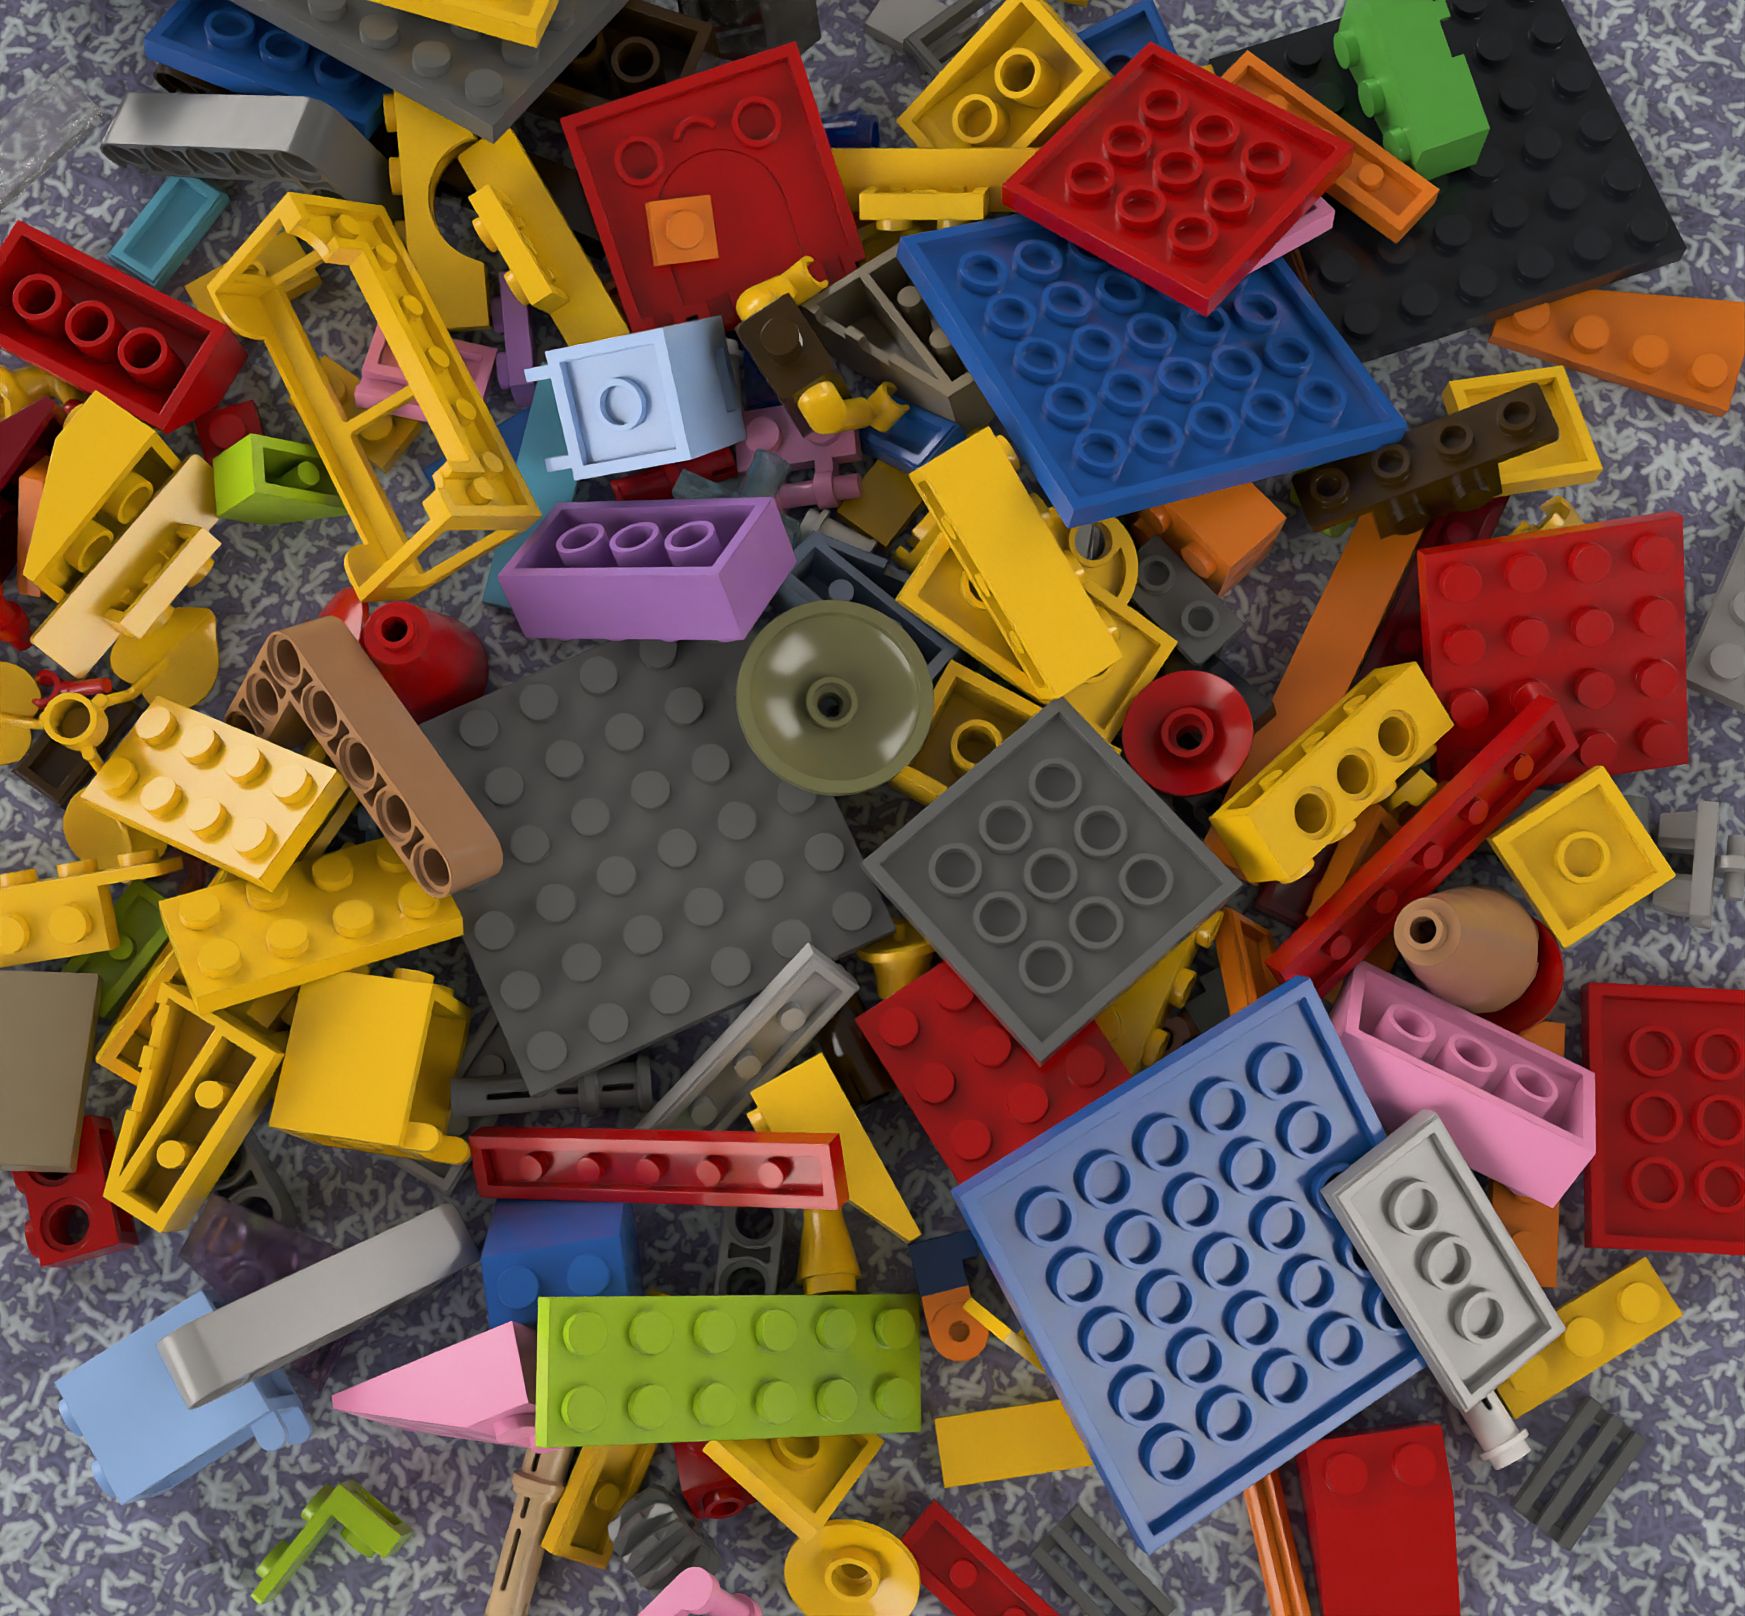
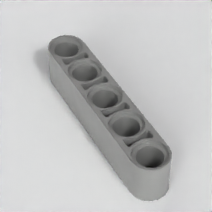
M445 1203L197 1318L165 1336L157 1343L156 1347L188 1410H193L455 1281L452 1276L454 1273L467 1266L470 1272L479 1267L482 1254L454 1203Z

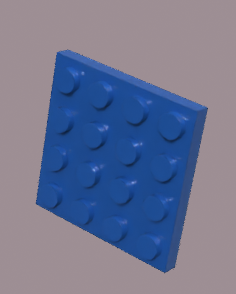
M178 0L143 38L146 58L240 95L304 96L320 100L341 113L367 140L370 139L385 120L383 95L394 93L390 87L230 0Z

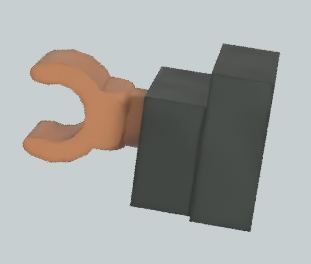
M1220 966L1199 978L1206 992L1186 1002V1011L1172 1018H1167L1164 1027L1172 1032L1174 1038L1171 1048L1165 1051L1162 1059L1184 1046L1187 1040L1193 1038L1198 1033L1203 1034L1230 1017Z

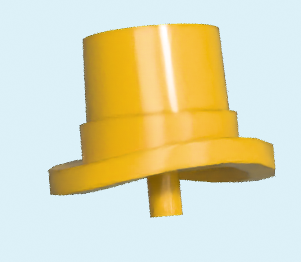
M891 918L896 927L895 934L855 952L860 960L869 962L874 967L877 994L883 999L891 996L931 970L930 961L933 959V952L935 950L907 919Z

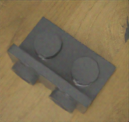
M1157 534L1136 551L1138 578L1130 601L1153 624L1178 641L1175 647L1191 664L1195 666L1202 665L1213 654L1220 658L1236 644L1244 623Z

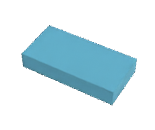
M169 176L107 257L113 264L144 284L161 291L231 200L225 192L202 178Z

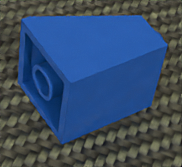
M497 1198L481 1255L490 1329L510 1321L524 1326L538 1324V1297L645 1296L632 1203Z

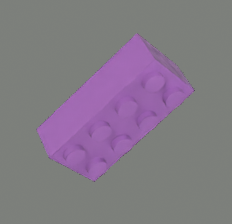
M774 497L557 502L497 575V578L525 638H552L558 641L571 639H608L610 641L661 639L666 642L678 640L732 642L745 639L797 560Z

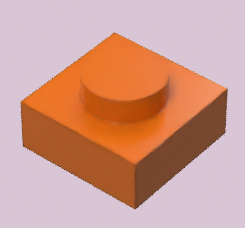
M710 195L645 203L654 266L719 258Z

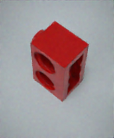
M93 1114L84 1116L76 1173H69L60 1179L56 1172L11 1171L17 1189L26 1195L30 1219L25 1223V1238L31 1254L35 1258H39L41 1267L64 1268L139 1245L133 1215L103 1197L117 1145L110 1118ZM82 1208L88 1216L89 1228L84 1238L75 1243L69 1236L68 1223L71 1216Z

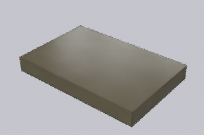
M0 970L1 1171L76 1173L104 983L102 977L97 973Z

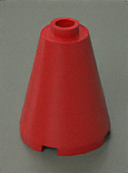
M403 601L386 603L377 608L368 618L364 629V651L417 725L483 696L489 677L487 655L481 641L467 625L451 616Z

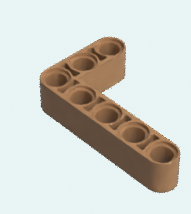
M331 615L272 632L264 642L228 708L223 723L288 750L303 746L314 734L417 883L428 895L434 898H444L498 874L503 865V853L494 831L344 622Z

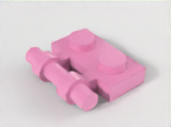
M782 405L742 412L747 440L735 444L737 471L742 477L762 476V482L760 483V488L739 491L738 498L774 497L780 516H785L790 508L817 504L820 510L840 507L842 500L863 497V483L860 473L839 475V464L862 461L860 429L827 435L814 431L803 438ZM815 468L813 480L786 484V472Z

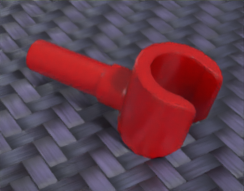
M41 670L36 674L35 681L41 686H54V690L47 698H35L32 700V703L44 711L47 704L60 694L78 693L87 696L109 693L112 690V682L107 677L65 681L53 671Z

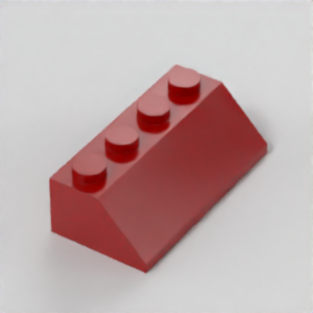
M20 220L16 221L0 246V349L90 396L97 390L141 422L166 435L216 408L249 357L227 325Z

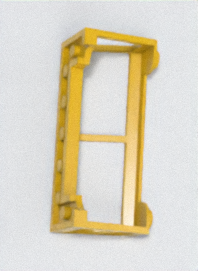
M288 191L206 287L220 313L223 323L233 333L242 337L264 341L363 542V544L353 546L344 558L346 573L360 602L409 600L528 530L542 517V514L385 207ZM283 226L287 234L301 238L315 249L272 276L242 274ZM324 262L350 267L409 384L351 420L348 419L284 291L286 285ZM417 399L447 461L432 475L436 490L422 502L430 520L408 540L357 436L359 432L412 400ZM447 530H496L427 572H424L417 558Z

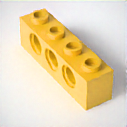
M1416 661L1374 669L1208 819L1249 882L1279 881L1281 884L1291 883L1303 877L1313 868L1315 862L1312 858L1327 844L1339 841L1356 827L1354 819L1364 809L1390 796L1397 788L1395 780L1408 768L1417 766L1429 759L1437 751L1435 743L1454 726V723Z

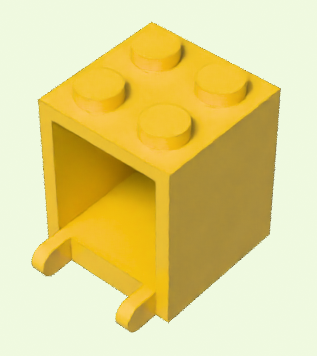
M367 965L301 984L269 1127L320 1146L438 1164L462 1165L467 1162L471 1155L469 1143L459 1137L447 1136L452 1111L451 1077H458L473 1012L472 1009L453 997L455 990L443 985L433 984L434 976L425 972L396 968L394 969L393 978L370 975L371 967Z

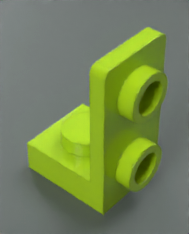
M354 1479L341 1482L336 1488L327 1483L315 1494L302 1511L300 1517L307 1524L294 1541L289 1544L285 1539L281 1540L258 1566L255 1573L263 1580L250 1597L260 1606L275 1599L337 1520L345 1526L340 1532L343 1539L356 1551L368 1558H372L377 1553L385 1559L397 1553L414 1529Z

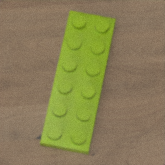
M919 1294L538 1297L535 1447L559 1448L921 1432Z

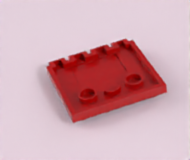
M796 41L560 118L632 333L685 323L687 320L696 317L700 320L719 315L722 317L726 333L735 330L734 328L742 322L738 316L736 305L743 292L775 276H780L804 256H810L814 259V262L807 267L811 276L818 282H822L825 279L828 281V286L823 290L857 270L856 264L866 260V255ZM710 195L719 258L654 266L645 203Z

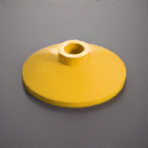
M853 1519L827 1521L808 1544L799 1537L794 1540L784 1565V1579L787 1590L794 1603L807 1616H909L918 1601L921 1579L918 1565L912 1553L893 1534L868 1522Z

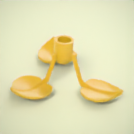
M201 607L174 608L171 617L164 626L152 635L145 633L139 640L121 634L113 645L110 665L113 672L120 679L132 684V686L127 690L108 695L97 694L92 700L78 693L60 694L47 704L39 718L35 717L40 708L32 703V700L35 698L43 699L38 683L25 669L16 664L0 661V765H8L20 761L31 747V729H45L47 734L56 742L69 749L81 751L83 758L98 773L105 764L97 753L96 747L102 743L108 732V719L104 712L107 707L132 701L141 693L149 704L152 703L157 695L188 708L199 704L213 688L219 670L217 621L214 613L210 609ZM87 787L77 792L68 803L63 816V830L69 847L80 860L97 858L98 868L101 870L119 867L117 855L134 851L158 848L159 859L163 858L168 846L167 843L94 810L80 797ZM134 880L124 881L122 883L127 886H130V884Z

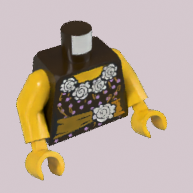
M804 256L780 276L778 275L759 283L740 295L736 310L742 322L734 329L803 438L814 431L827 435L866 428L869 425L884 433L889 431L910 409L909 405H900L891 398L897 391V387L887 381L883 382L867 399L863 397L852 398L837 366L798 307L828 286L826 279L818 282L809 273L807 267L814 262L812 257Z

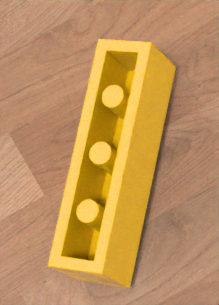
M988 426L912 471L908 476L1040 699H1059L1124 658L1116 644L1120 640V633L1108 612L1100 606L1095 608L1083 588V585L1087 583V577L1080 562L1069 550L1062 552L1049 530L1054 526V521L1048 507L1036 493L1028 494L1016 471L1020 469V463L1014 449L1002 435L995 437Z

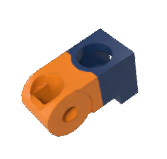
M967 1229L907 1244L929 1336L935 1349L943 1357L955 1362L968 1361L978 1356L986 1346L989 1330L962 1308L969 1297H971L962 1260L980 1256L977 1241L971 1230Z

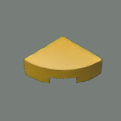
M1417 766L1408 768L1395 780L1397 784L1396 790L1376 804L1380 805L1397 821L1399 814L1409 804L1417 807L1437 789L1435 787L1437 783L1421 768Z

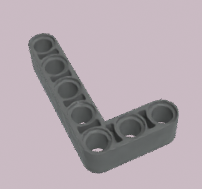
M125 93L99 147L107 159L125 169L128 164L140 167L138 173L144 175L296 183L309 195L382 205L385 207L393 225L395 220H405L403 195L393 196L389 161L341 113L330 105L310 97Z

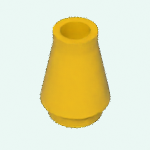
M842 1207L839 1210L803 1209L804 1219L796 1284L803 1286V1295H856V1280L860 1279L862 1274L844 1220Z

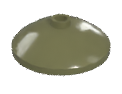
M820 600L796 606L780 614L756 636L746 652L738 674L736 707L740 726L749 746L758 759L772 773L790 785L811 793L827 796H845L866 792L881 786L898 775L912 761L924 743L930 728L934 707V693L926 661L916 643L900 625L883 613L866 605L844 600ZM822 698L834 700L839 706V715L836 717L822 715L818 709V700Z

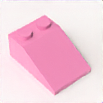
M514 1321L500 1325L331 1395L333 1409L407 1431L530 1448L533 1453L539 1454L565 1448L535 1447L537 1330Z

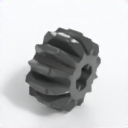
M652 1483L641 1493L636 1492L618 1510L619 1513L608 1524L609 1538L613 1541L614 1551L626 1564L625 1568L637 1578L640 1587L644 1586L654 1599L687 1568L700 1567L715 1576L722 1566L720 1553L715 1548V1541L707 1534L703 1528V1523L693 1515L689 1506H685L674 1492L668 1491L664 1486Z

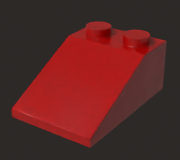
M1420 1420L1330 1432L1294 1456L1320 1616H1461L1454 1496L1441 1424Z

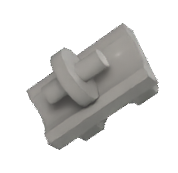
M1699 801L1698 812L1684 811L1660 814L1658 849L1660 852L1694 855L1692 875L1675 873L1676 876L1653 891V910L1675 916L1689 917L1691 927L1711 929L1715 877L1724 879V900L1743 901L1745 836L1728 835L1726 855H1717L1720 822L1719 802Z

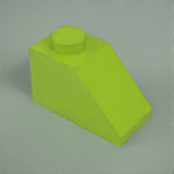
M250 433L213 459L217 518L259 525H272L349 515L316 447L313 445Z

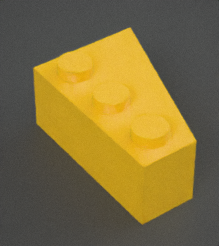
M161 981L156 1003L160 1004L149 1045L143 1046L138 1067H142L131 1110H126L103 1197L159 1233L186 1230L275 1092L286 1048L223 1009L199 1016L187 986Z

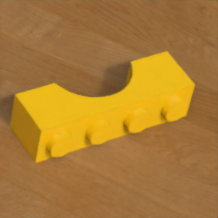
M393 90L394 93L383 95L387 132H397L399 157H389V175L393 196L403 195L405 220H395L394 227L448 332L493 330L489 270L483 262L461 254L445 241L437 224L434 205L437 185L442 174L461 152L478 142V137L469 130Z

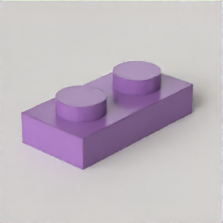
M508 271L499 272L501 295L491 296L494 329L496 333H504L506 352L496 353L498 380L501 390L511 389L518 408L529 407L532 405L537 381L526 382L524 369L538 367L532 305L529 303L523 306L506 283L504 274Z

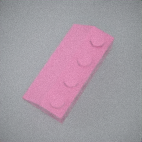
M1363 960L1346 975L1330 1011L1329 1018L1381 1125L1388 1132L1393 1133L1423 1108L1434 1111L1439 1116L1469 1168L1502 1183L1508 1190L1519 1196L1530 1197L1554 1208L1596 1154L1595 1073Z

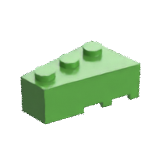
M1346 0L1339 30L1334 35L1335 54L1341 67L1350 69L1358 85L1359 101L1364 113L1369 118L1374 117L1383 134L1384 149L1426 180H1431L1476 164L1490 127L1465 55L1461 54L1452 58L1440 23L1451 17L1446 1Z

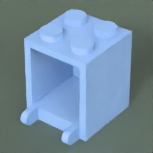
M721 315L546 351L548 365L524 369L526 382L547 378L552 380L568 454L544 460L547 472L572 468L574 481L691 460L747 440Z
M200 1290L54 1382L63 1397L59 1401L58 1406L64 1422L76 1436H84L96 1458L92 1462L91 1467L98 1485L109 1497H117L120 1505L163 1495L254 1436L260 1447L267 1451L281 1449L287 1442L292 1445L303 1444L311 1438L313 1434L312 1423L282 1367L208 1404L188 1410L156 1347L161 1339L183 1325L242 1298L239 1290Z

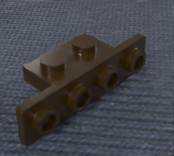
M1530 383L1406 431L1402 440L1396 444H1387L1374 451L1327 462L1295 474L1292 477V483L1308 526L1314 533L1371 512L1380 539L1394 534L1409 535L1424 528L1431 520L1455 511L1469 512L1476 510L1488 503L1492 497L1502 494L1498 463L1556 442L1560 437L1559 428L1538 383Z

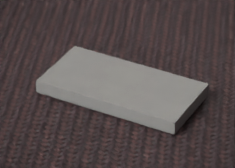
M1423 1108L1320 1190L1453 1407L1467 1413L1566 1330L1436 1112Z

